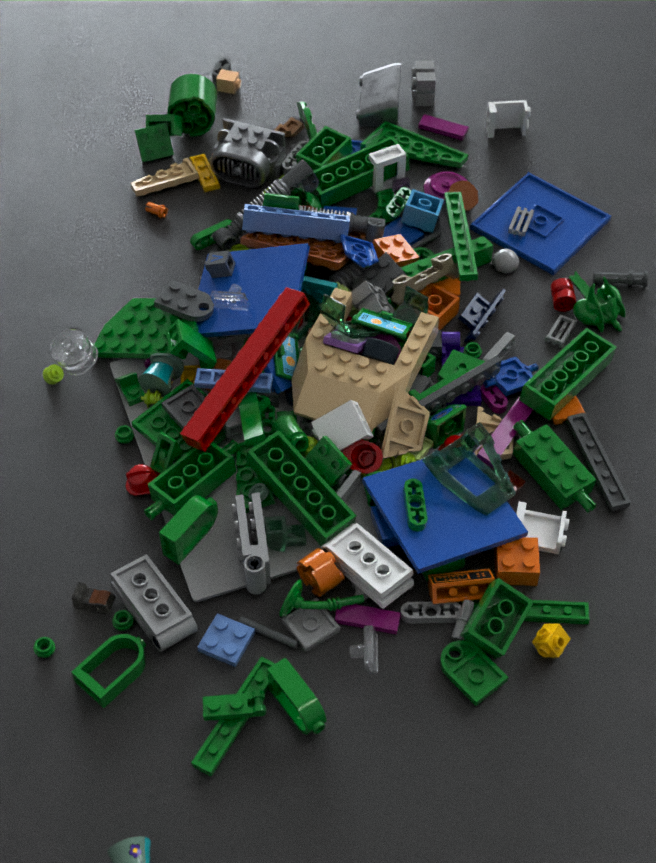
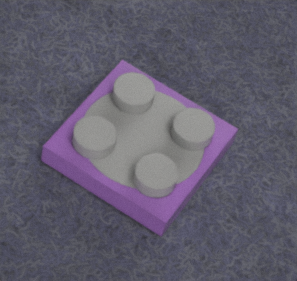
M339 326L324 336L323 343L358 353L364 349L367 339L373 338V336L367 335L364 331L356 332L350 330L347 326Z

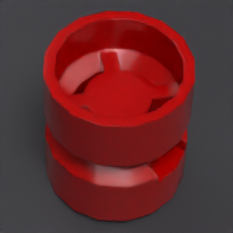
M567 278L556 279L550 286L554 309L560 312L570 311L576 303L573 282Z

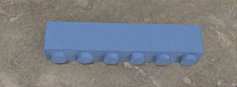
M245 204L242 230H246L248 233L263 232L266 235H273L275 233L284 237L293 235L301 239L310 237L319 241L328 239L341 243L339 236L340 234L348 236L350 218L347 215Z

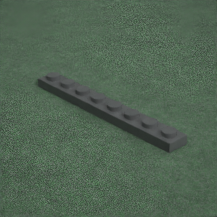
M497 355L421 399L418 401L419 404L424 406L429 412L437 411L442 405L452 402L457 396L466 394L476 385H481L489 377L496 376L500 371L502 360ZM388 419L377 425L376 437L380 442L384 440Z

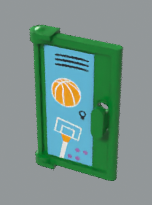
M361 308L358 314H355L351 320L352 324L357 323L400 337L402 340L406 339L408 332L413 326L412 323L393 318L392 313L385 311L377 313L365 308Z
M289 333L274 355L276 376L292 381V376L299 360L298 334Z

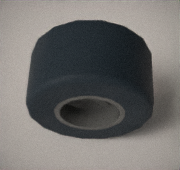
M368 338L362 356L394 365L399 349L388 342Z

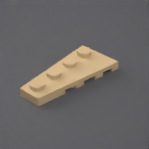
M187 157L183 159L181 164L174 163L167 170L160 169L156 171L157 173L154 176L147 175L132 182L131 187L136 196H144L147 193L161 191L168 187H175L179 184L199 179L198 172Z

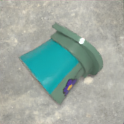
M154 353L149 357L151 365L139 376L138 381L145 391L150 389L151 393H155L158 390L161 396L164 397L171 392L173 380L178 379L182 375L184 363L179 357L172 354Z
M143 836L127 838L111 846L107 853L112 863H150L151 841Z

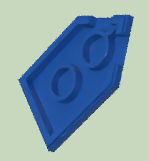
M340 234L339 237L347 258L362 268L378 263L379 260L372 242Z

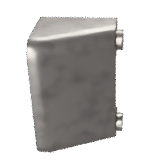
M393 63L363 73V77L360 76L359 86H362L360 110H357L356 113L359 126L379 127L385 121L397 125L401 63Z

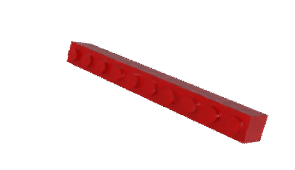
M286 287L282 294L279 295L274 305L258 324V327L237 353L232 363L205 397L203 403L194 412L187 425L184 426L180 435L187 445L204 452L208 449L310 304L305 293Z

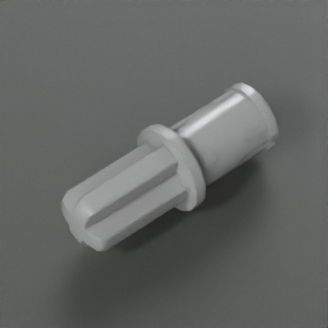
M470 600L463 601L459 617H455L456 623L451 639L454 641L465 639L460 634L471 617L474 608V602Z

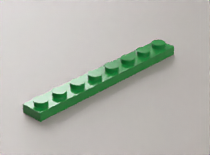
M446 192L444 193V200L459 280H478V271L462 193Z

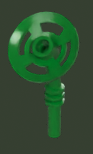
M299 579L289 591L279 616L281 618L287 616L294 608L337 610V608L341 609L343 606L364 603V596L360 594L345 598H331V600L327 599V601H304V598L301 597L303 581Z

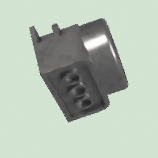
M223 119V129L218 132L215 152L210 159L213 173L227 183L247 188H257L264 181H275L282 171V162L286 159L285 133L230 119Z

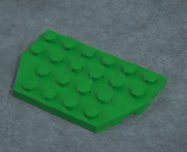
M132 298L103 326L90 353L93 357L149 359L150 355L154 353L171 354L166 331L173 323L179 319L197 332L199 331L196 321H188L154 307L156 298ZM182 349L177 354V357L186 359L189 352Z

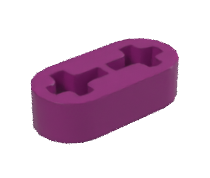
M482 384L481 398L495 413L505 412L508 404L505 395L495 385L485 388Z

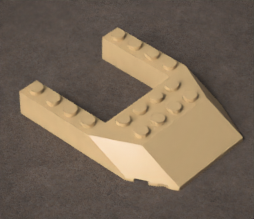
M335 288L305 340L292 376L294 414L316 420L346 402L353 400L358 402L372 432L374 428H377V425L389 418L396 385H402L407 393L409 392L438 334L439 317L421 312L395 365L388 364L323 343L325 335L339 326H343L353 308L352 292Z

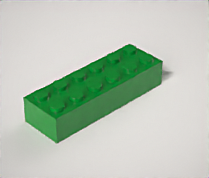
M391 136L314 170L313 172L319 180V185L311 193L319 198L322 209L324 206H330L372 187L374 165L369 160V154L399 144L396 139ZM407 153L405 172L410 170L409 155ZM397 162L384 166L383 182L397 176Z
M588 328L584 329L523 385L519 400L550 421L611 363L617 347Z
M279 430L247 452L246 463L320 546L352 523L355 524L357 515Z

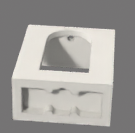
M399 144L369 154V160L374 165L373 186L371 189L375 194L378 191L405 184L406 153ZM397 162V176L383 182L384 166Z

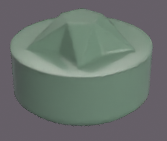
M263 483L255 484L249 490L248 497L252 500L251 493H260L262 502L268 496L269 489Z

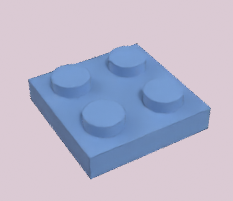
M217 613L197 647L198 652L236 667L252 640L255 629Z

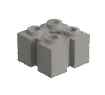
M415 61V67L412 68V100H415L416 106H434L436 88L434 61Z
M364 281L351 291L352 305L359 309V311L361 308H365L377 313H381V311L392 313L393 318L399 317L392 305L387 301L388 298L382 288Z

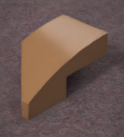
M291 117L284 125L279 124L275 131L285 133V137H295L304 128V124Z

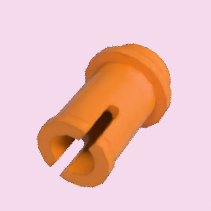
M152 202L146 204V206L152 207H145L146 212L156 214L159 218L166 217L168 208L165 205L160 206Z

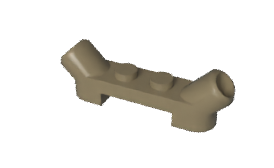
M448 253L441 254L431 259L432 266L413 277L401 275L392 281L394 292L391 301L405 307L413 292L424 289L426 285L437 282L443 276L454 280L458 278L457 264L453 263L452 255Z

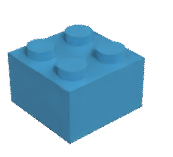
M412 189L405 205L401 222L407 226H414L425 232L433 233L444 199Z

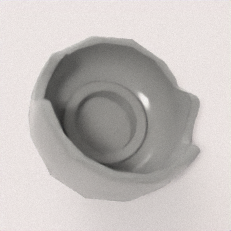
M500 249L495 253L491 265L495 266L497 272L508 274L518 268L519 258L511 249Z

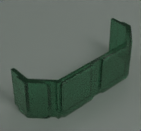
M406 286L404 301L392 313V317L412 323L413 328L421 312L427 313L429 297ZM327 294L323 295L320 313L332 327L349 338L376 337L379 334L391 335L357 323L352 324L351 321H344L346 306Z

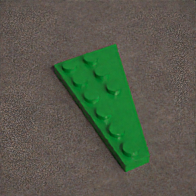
M387 121L382 123L360 144V149H364L393 136L409 155L410 159L458 168L468 160V154Z

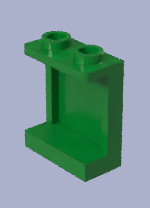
M177 319L166 331L170 353L177 356L184 349L199 359L201 368L213 369L217 361L212 341Z

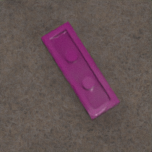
M425 114L418 124L420 129L462 141L468 132V126Z
M353 604L343 606L341 609L337 608L335 621L337 624L397 635L401 613Z

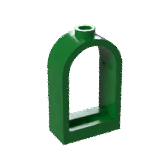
M200 495L192 497L160 530L159 536L162 553L165 557L179 565L207 535L218 515L217 502L213 498L208 497L205 499Z
M118 634L109 638L71 671L74 682L104 709L144 671L146 659L143 649L146 647V643L141 637L138 636L136 638L129 634ZM123 648L135 650L139 654L137 660L106 689L89 675L115 651Z
M286 657L267 669L269 691L297 728L305 735L314 732V734L322 732L327 722L325 712L317 697Z

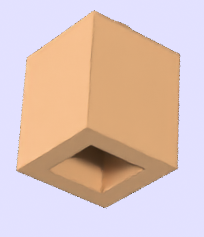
M221 69L216 78L217 91L235 94L241 86L239 72Z

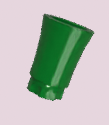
M282 415L274 421L272 434L279 430L299 453L308 449L309 439L293 416Z

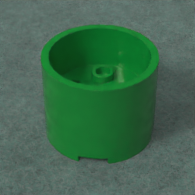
M185 74L173 81L170 87L167 115L175 114L182 116L183 133L190 134V136H200L211 130L215 121L217 103L215 85L208 78L198 74Z

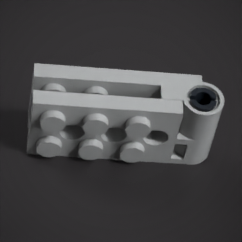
M251 493L252 502H248L253 543L257 542V545L250 546L244 496L235 495L236 504H232L238 559L239 562L243 561L247 590L252 594H261L266 590L267 584H271L260 493Z
M147 554L110 573L113 580L111 582L112 589L133 615L147 637L152 640V643L159 652L198 631L192 613Z

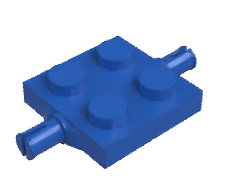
M517 357L501 361L499 373L494 377L491 376V379L485 380L483 385L485 388L495 385L505 396L522 391L523 385L533 377L531 372L538 371L539 367L536 363L526 366Z

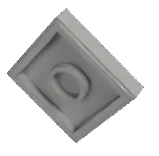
M299 608L282 618V623L295 640L298 641V644L305 653L341 631L340 626L325 609Z

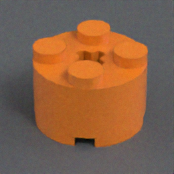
M321 548L315 549L296 563L298 564L296 568L300 578L306 586L310 584L314 588L311 592L317 597L323 596L344 580L343 573L334 564L336 559L329 551L325 553Z

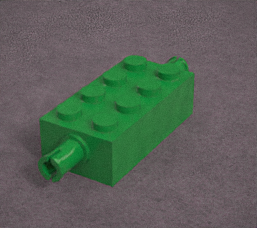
M523 420L516 422L513 429L522 438L516 441L513 455L560 510H563L578 501L587 513L590 510L593 511L597 504L588 496L596 482L593 475L547 424L535 431H531Z
M232 439L223 448L213 442L205 452L193 448L148 483L151 498L155 503L144 510L147 518L153 520L164 510L175 516L192 497L200 495L203 498L207 497L236 473L232 455L240 450L239 444Z

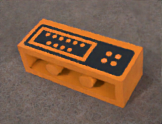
M490 569L428 575L429 596L433 604L481 599L490 582L494 581L495 578Z

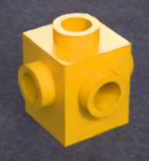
M544 624L538 630L532 643L542 657L559 658L571 638L560 624Z

